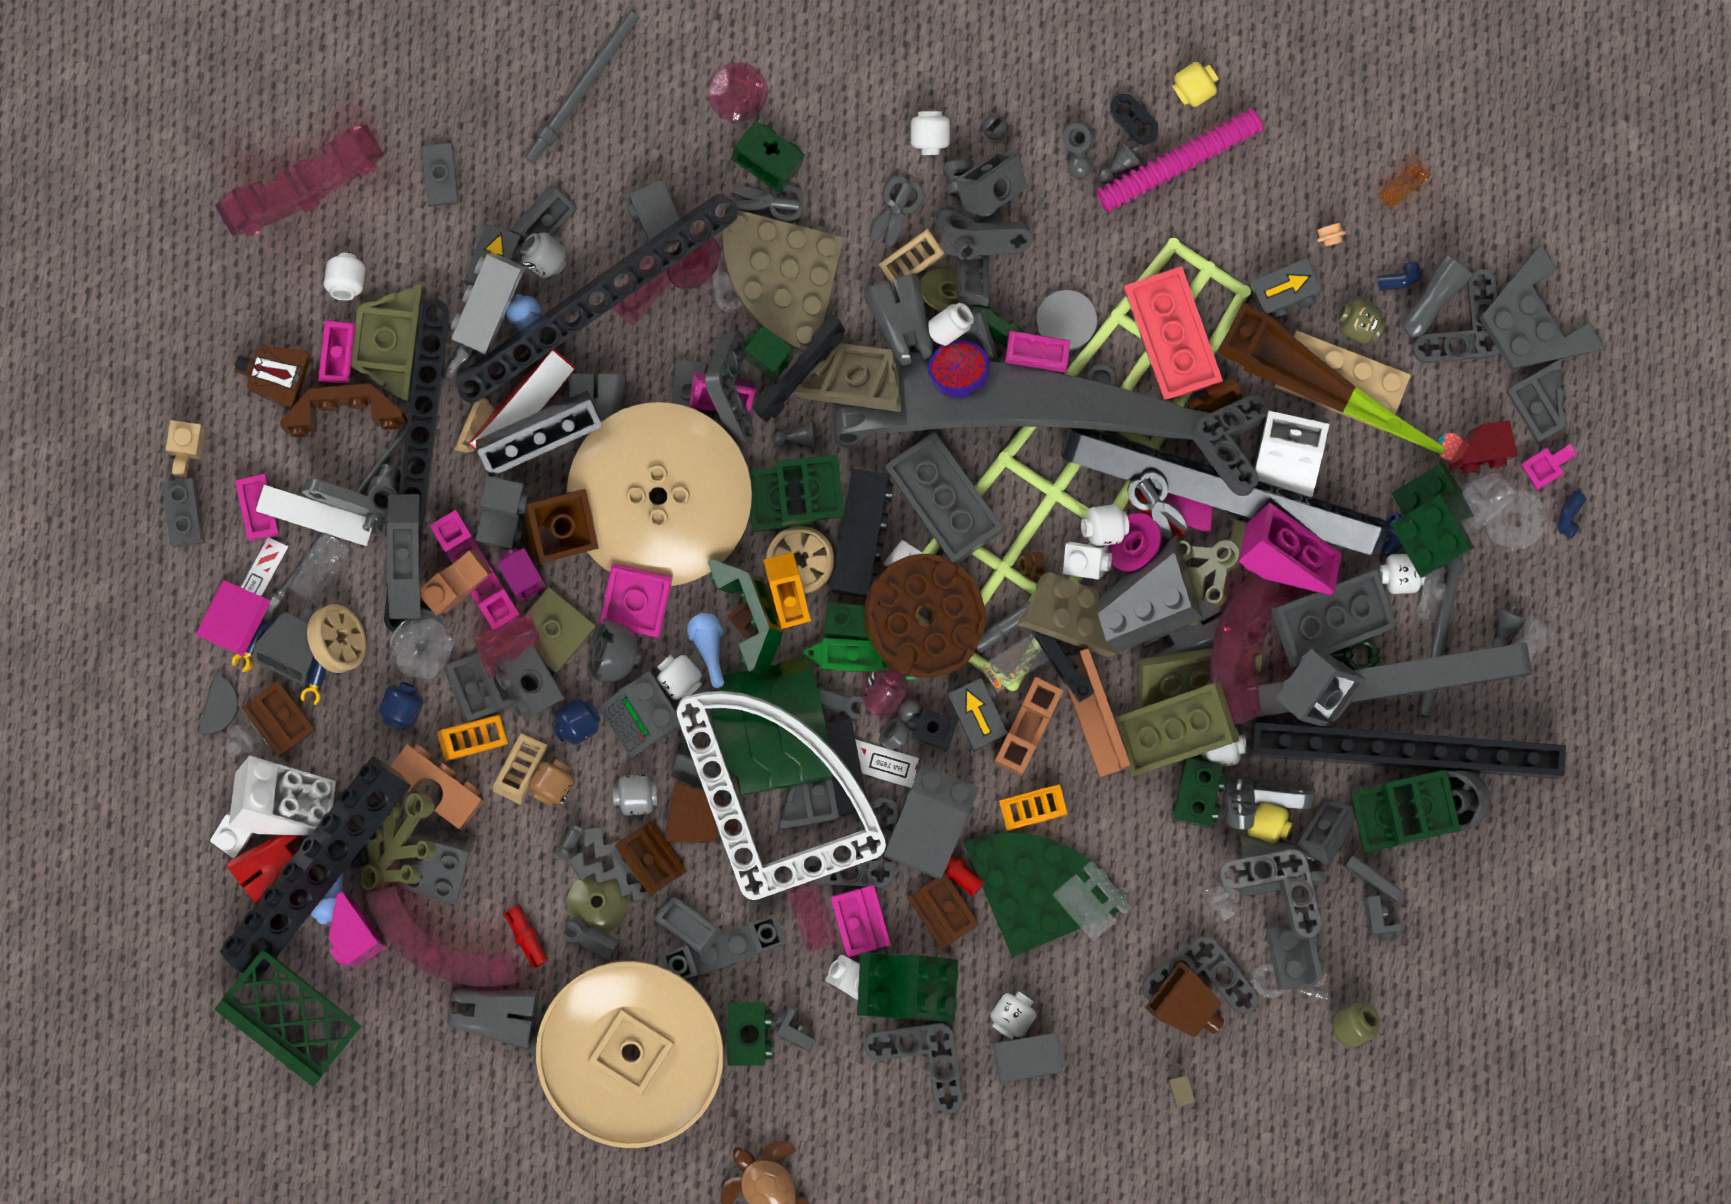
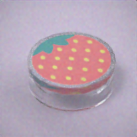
M1451 431L1441 434L1436 442L1442 445L1445 451L1443 454L1435 452L1436 456L1441 461L1450 463L1463 442V437Z

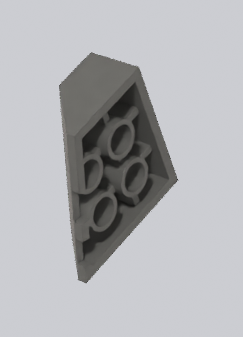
M1176 535L1160 547L1152 562L1139 571L1129 572L1100 596L1098 609L1100 623L1106 642L1117 652L1203 619Z

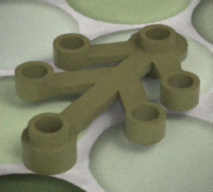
M1229 540L1220 541L1213 548L1191 546L1187 541H1179L1181 549L1183 547L1188 548L1187 552L1183 555L1185 561L1191 558L1208 560L1199 568L1187 567L1200 609L1206 578L1214 572V584L1207 589L1205 596L1211 605L1215 607L1223 605L1227 598L1225 588L1229 570L1234 569L1239 563L1240 549ZM1224 551H1228V556L1220 559V555ZM1220 592V597L1217 600H1212V595ZM1201 619L1188 625H1196L1201 621Z
M412 793L407 797L405 810L408 816L396 833L395 820L400 817L402 812L401 805L398 802L383 821V826L380 825L376 830V838L373 834L368 840L369 865L365 866L360 873V883L368 892L373 894L381 893L386 889L387 884L402 881L405 884H415L420 880L421 872L416 865H404L401 870H389L394 860L416 857L421 860H431L435 856L436 847L431 841H419L416 845L404 846L420 819L428 817L433 812L434 803L428 795ZM384 842L385 852L381 857L380 844Z

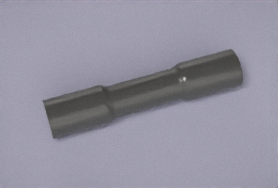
M1026 602L1024 606L999 622L985 628L983 636L980 637L977 645L979 652H984L1018 628L1020 625H1017V620L1019 616L1025 614L1029 604Z

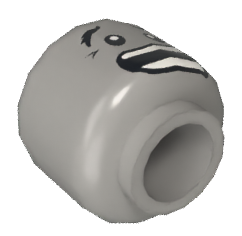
M548 233L531 234L521 246L522 263L542 278L550 277L553 274L558 275L566 265L565 246Z
M647 774L622 776L619 779L618 787H613L614 806H620L621 812L626 816L651 813L653 806L658 805L656 781H651Z

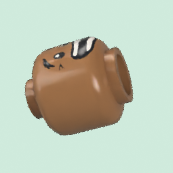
M556 759L552 764L549 762L540 763L529 783V788L533 791L531 796L550 807H553L554 804H563L575 784V779L568 774L571 768Z

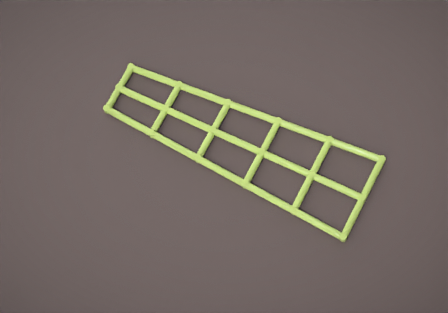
M1170 238L1137 281L1157 275L1175 253L1200 270L1189 286L1194 300L1210 277L1236 294L1209 339L1212 352L1215 355L1242 304L1247 301L1251 289L1215 266L1213 262L1206 260L1179 242L1177 238ZM1126 295L1066 372H1064V375L1077 377L1118 324L1141 339L1135 320L1126 315L1131 309ZM1146 350L1120 388L1133 391L1150 366ZM1192 393L1175 398L1172 403L1184 407ZM1022 426L974 486L982 497L1003 469L1007 467L1046 494L1002 560L984 547L972 553V555L994 569V572L980 591L984 607L1004 577L1028 593H1035L1037 583L1029 580L1027 576L1012 566L1056 501L1082 519L1086 518V513L1089 510L1088 507L1064 492L1081 465L1068 462L1055 483L1052 484L1014 458V455L1037 427ZM1118 432L1130 441L1158 450L1166 438L1152 436L1151 439H1148L1142 434ZM1126 480L1113 502L1121 511H1123L1129 501L1127 493L1129 480ZM933 538L922 553L936 555L941 547ZM1070 575L1069 579L1081 583L1083 577ZM918 614L917 619L920 620L923 624L927 625L930 623L928 620H926L924 617ZM1033 638L1031 643L1033 644L1034 649L1033 647L1030 650L1027 649L1026 655L1030 653L1032 650H1038L1039 654L1041 648ZM974 653L967 661L984 674L983 668L985 666L991 668V663L977 653ZM1033 654L1031 656L1034 661V658L1037 657L1038 654ZM992 665V667H993V669L995 670V672H997V671L999 670V668H997L996 666ZM1017 665L1015 669L1018 672L1016 673L1017 676L1010 682H1006L1007 678L1003 672L994 674L1003 687L1011 692H1015L1028 673L1023 672L1024 668L1018 671L1019 667L1023 666Z

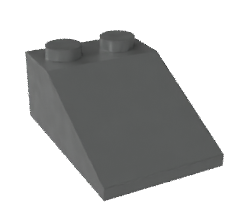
M922 764L883 857L941 880L979 787Z

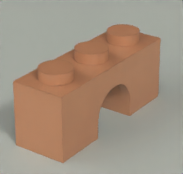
M1035 677L994 764L1022 777L1064 690Z
M407 744L390 767L398 771L411 785L407 790L410 794L414 793L423 782L434 781L440 784L443 797L434 811L462 831L484 802L478 797L481 791L468 781L462 785L453 779L457 773L443 763L437 767L429 761L432 755L418 744L414 749Z

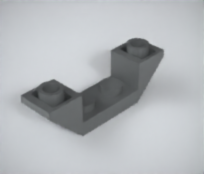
M420 494L388 495L387 583L390 619H421V587L419 579Z
M777 914L720 935L704 957L687 945L659 955L662 967L675 972L685 980H689L760 955L787 942Z

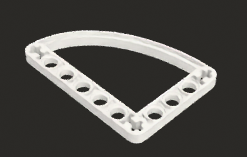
M726 691L703 692L687 696L678 703L677 717L740 890L745 897L752 900L760 899L875 859L885 851L884 834L862 788L835 751L800 719L779 706L743 693ZM691 703L692 707H699L700 709L696 712L698 724L702 721H705L706 724L695 726L690 731H688L687 726L693 725L691 717L682 713L686 710V704ZM730 708L747 711L762 716L795 735L825 763L852 801L865 830L762 865L706 709ZM705 732L709 735L711 741L706 748H697L693 744L692 739L696 733ZM709 761L719 763L721 766L720 774L716 777L705 775L703 772L705 763ZM719 790H726L732 796L731 802L726 806H719L714 801V794ZM729 819L740 821L742 824L740 833L736 835L728 834L724 829L726 821ZM868 836H872L874 840H880L876 844V850L871 851L870 847L861 848L860 853L862 855L856 857V849L852 841L857 840L858 846L867 843ZM842 845L847 846L851 850V857L844 862L837 861L833 856L835 848ZM740 848H748L752 852L753 857L750 862L741 864L736 861L735 852ZM809 856L818 857L822 862L821 868L816 872L806 870L804 867L806 858ZM757 865L758 869H752V873L756 881L763 882L759 885V891L754 892L752 888H746L749 884L748 874L745 872L741 875L739 871H747ZM781 866L790 868L792 878L787 882H779L774 876L777 868Z

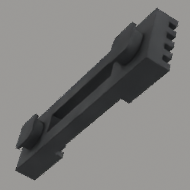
M831 314L812 336L813 343L777 385L771 384L752 406L756 414L766 423L771 417L775 419L785 407L783 403L795 391V388L801 384L831 347L835 349L844 339L843 333L846 330L840 320Z

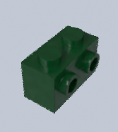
M1191 758L1185 759L1172 821L1209 828L1211 822L1217 823L1220 811V804H1215L1217 792L1224 791L1227 774L1222 773V765Z

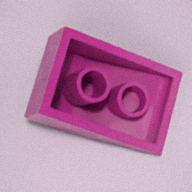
M1269 502L1246 524L1239 562L1247 570L1256 573L1263 579L1332 595L1335 592L1342 553Z

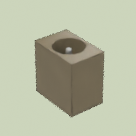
M1188 1075L1168 1080L1175 1108L1195 1103Z

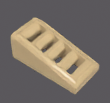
M926 229L878 265L894 286L893 280L896 277L899 278L890 265L894 261L898 264L904 276L908 274L918 275L946 256L947 253L940 249V242L932 230ZM925 240L935 252L932 256L928 254L921 244ZM915 247L925 260L921 264L911 251ZM904 254L915 267L911 271L901 259Z
M520 733L493 785V792L521 805L529 790V783L542 762L549 745ZM522 745L538 752L536 757L520 751ZM516 757L531 763L530 768L515 762ZM511 768L525 774L524 780L510 774ZM505 781H510L520 787L516 789L505 784Z

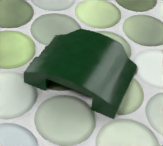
M809 657L778 662L777 665H771L768 674L764 676L749 671L722 675L724 684L719 687V691L743 693L779 706L800 719L829 745L821 700ZM709 708L716 739L728 771L737 777L740 796L832 780L833 773L825 763L795 735L778 724L743 710Z

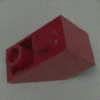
M1510 420L1482 424L1470 430L1450 461L1449 470L1461 469L1462 474L1478 471L1480 466L1489 465V469L1507 466L1508 460L1518 456Z

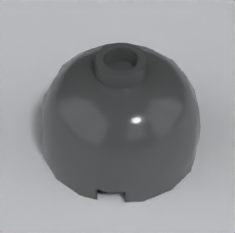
M604 619L605 625H598L592 639L590 651L594 649L593 666L587 665V674L591 679L612 683L622 680L630 674L633 667L637 668L639 666L642 651L638 650V641L633 631L619 622Z
M1468 770L1447 771L1460 830L1467 831L1479 825L1487 816L1491 803L1490 792L1486 783L1477 774Z

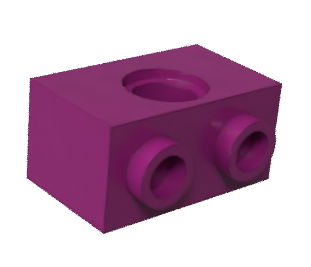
M513 548L500 556L502 561L498 562L497 565L519 603L546 588L524 548L519 551L517 548Z

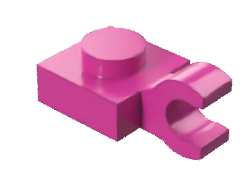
M1571 444L1554 455L1546 448L1520 466L1536 491L1562 476L1564 473L1560 466L1574 458L1577 453Z

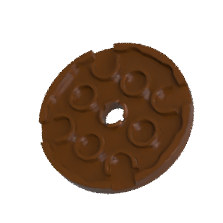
M914 554L891 563L873 581L865 601V628L874 650L891 668L915 678H935L959 669L973 656L985 629V607L982 595L975 581L961 566H957L939 555ZM923 607L927 608L932 616L930 623L927 625L917 619L919 610Z

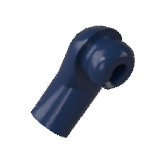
M1416 262L1405 263L1403 265L1404 273L1378 276L1379 290L1402 289L1419 281L1421 277L1419 264Z
M1574 491L1561 509L1557 528L1559 533H1563L1567 538H1573L1579 530V525L1572 520L1587 500L1581 492Z
M1392 512L1386 517V521L1391 525L1402 518L1403 515H1400L1398 512ZM1392 525L1389 531V539L1385 542L1382 551L1386 557L1396 554L1403 546Z

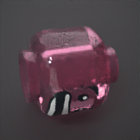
M890 668L872 672L861 693L862 699L866 703V708L876 715L894 713L907 692L904 677L899 672Z

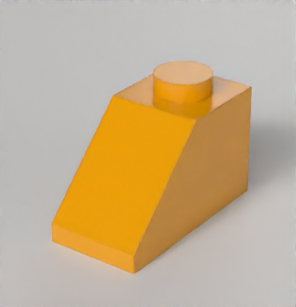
M791 552L764 559L763 562L781 628L810 622L811 619L794 553Z

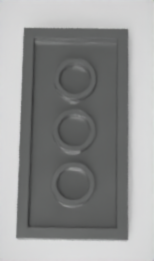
M933 432L884 466L953 564L956 565L1005 531L936 432Z
M1377 569L1336 583L1335 592L1332 595L1313 592L1271 609L1290 668L1299 666L1301 657L1309 652L1311 648L1330 654L1396 628Z

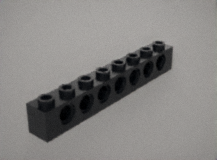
M372 756L361 767L356 778L348 788L342 791L334 806L321 818L319 825L303 841L300 849L290 862L284 865L279 876L263 892L261 899L254 908L245 915L243 922L236 931L226 939L219 952L230 966L243 973L263 948L275 958L279 955L411 785L398 771L375 756ZM264 958L256 967L257 980L261 978L271 965Z

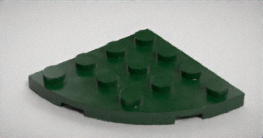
M999 833L964 842L978 878L985 882L982 888L1012 957L1127 909L1116 888L1095 864L1076 850L1058 841L1025 833Z

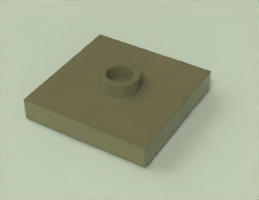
M548 587L509 635L525 648L534 645L544 664L557 674L596 626Z

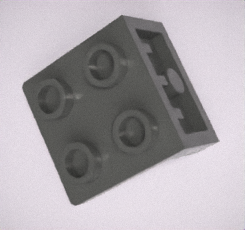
M420 819L408 838L406 846L416 845L419 841H431L435 844L436 854L431 860H421L417 857L403 859L401 868L404 865H416L420 869L421 877L415 884L398 882L397 887L401 890L456 904L467 860L474 847L477 835Z

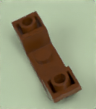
M358 384L310 388L281 419L280 427L286 434L290 433L291 437H306L308 432H317L316 407H319L321 411H335L338 409V406L349 405L353 409H362L368 407L370 403L372 420L377 427L381 426L383 430L398 429L399 425L407 424L408 418L402 410L373 385Z

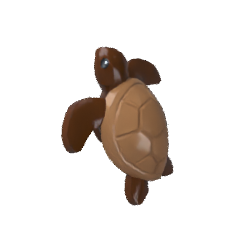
M783 1141L770 1143L765 1147L761 1160L758 1161L755 1160V1157L747 1149L734 1148L733 1160L736 1166L743 1171V1175L732 1177L725 1182L721 1192V1204H733L737 1195L741 1192L748 1204H809L806 1198L795 1195L794 1182L790 1173L782 1165L776 1163L780 1158L793 1154L796 1151L794 1145Z

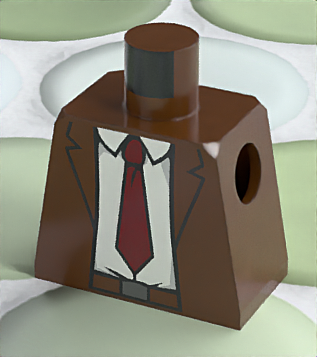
M259 346L255 359L243 355L238 356L234 372L249 376L247 387L251 392L291 410L299 400L312 356L309 351Z

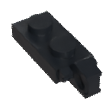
M1033 630L1031 635L1077 701L1080 703L1094 693L1090 679L1078 675L1076 672L1078 665L1069 652L1064 654L1058 645L1061 640Z

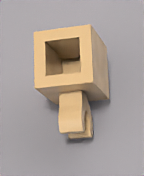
M170 420L166 451L170 456H176L172 468V474L175 477L187 478L190 458L201 460L206 431L201 424Z

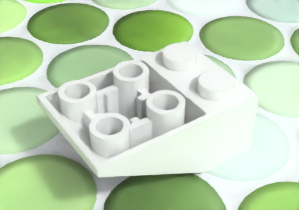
M1269 411L1265 417L1254 468L1258 474L1259 481L1312 497L1329 424Z
M249 755L235 772L229 826L256 834L311 835L319 825L321 818L333 807L336 781Z

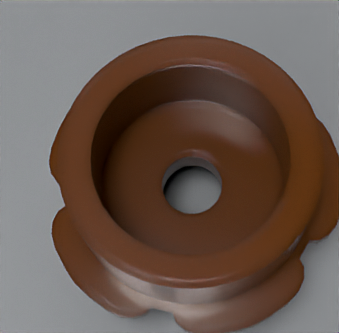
M1031 549L1026 550L1025 556L1020 558L1021 573L1023 575L1026 574L1029 580L1043 575L1045 565L1042 553L1032 552Z

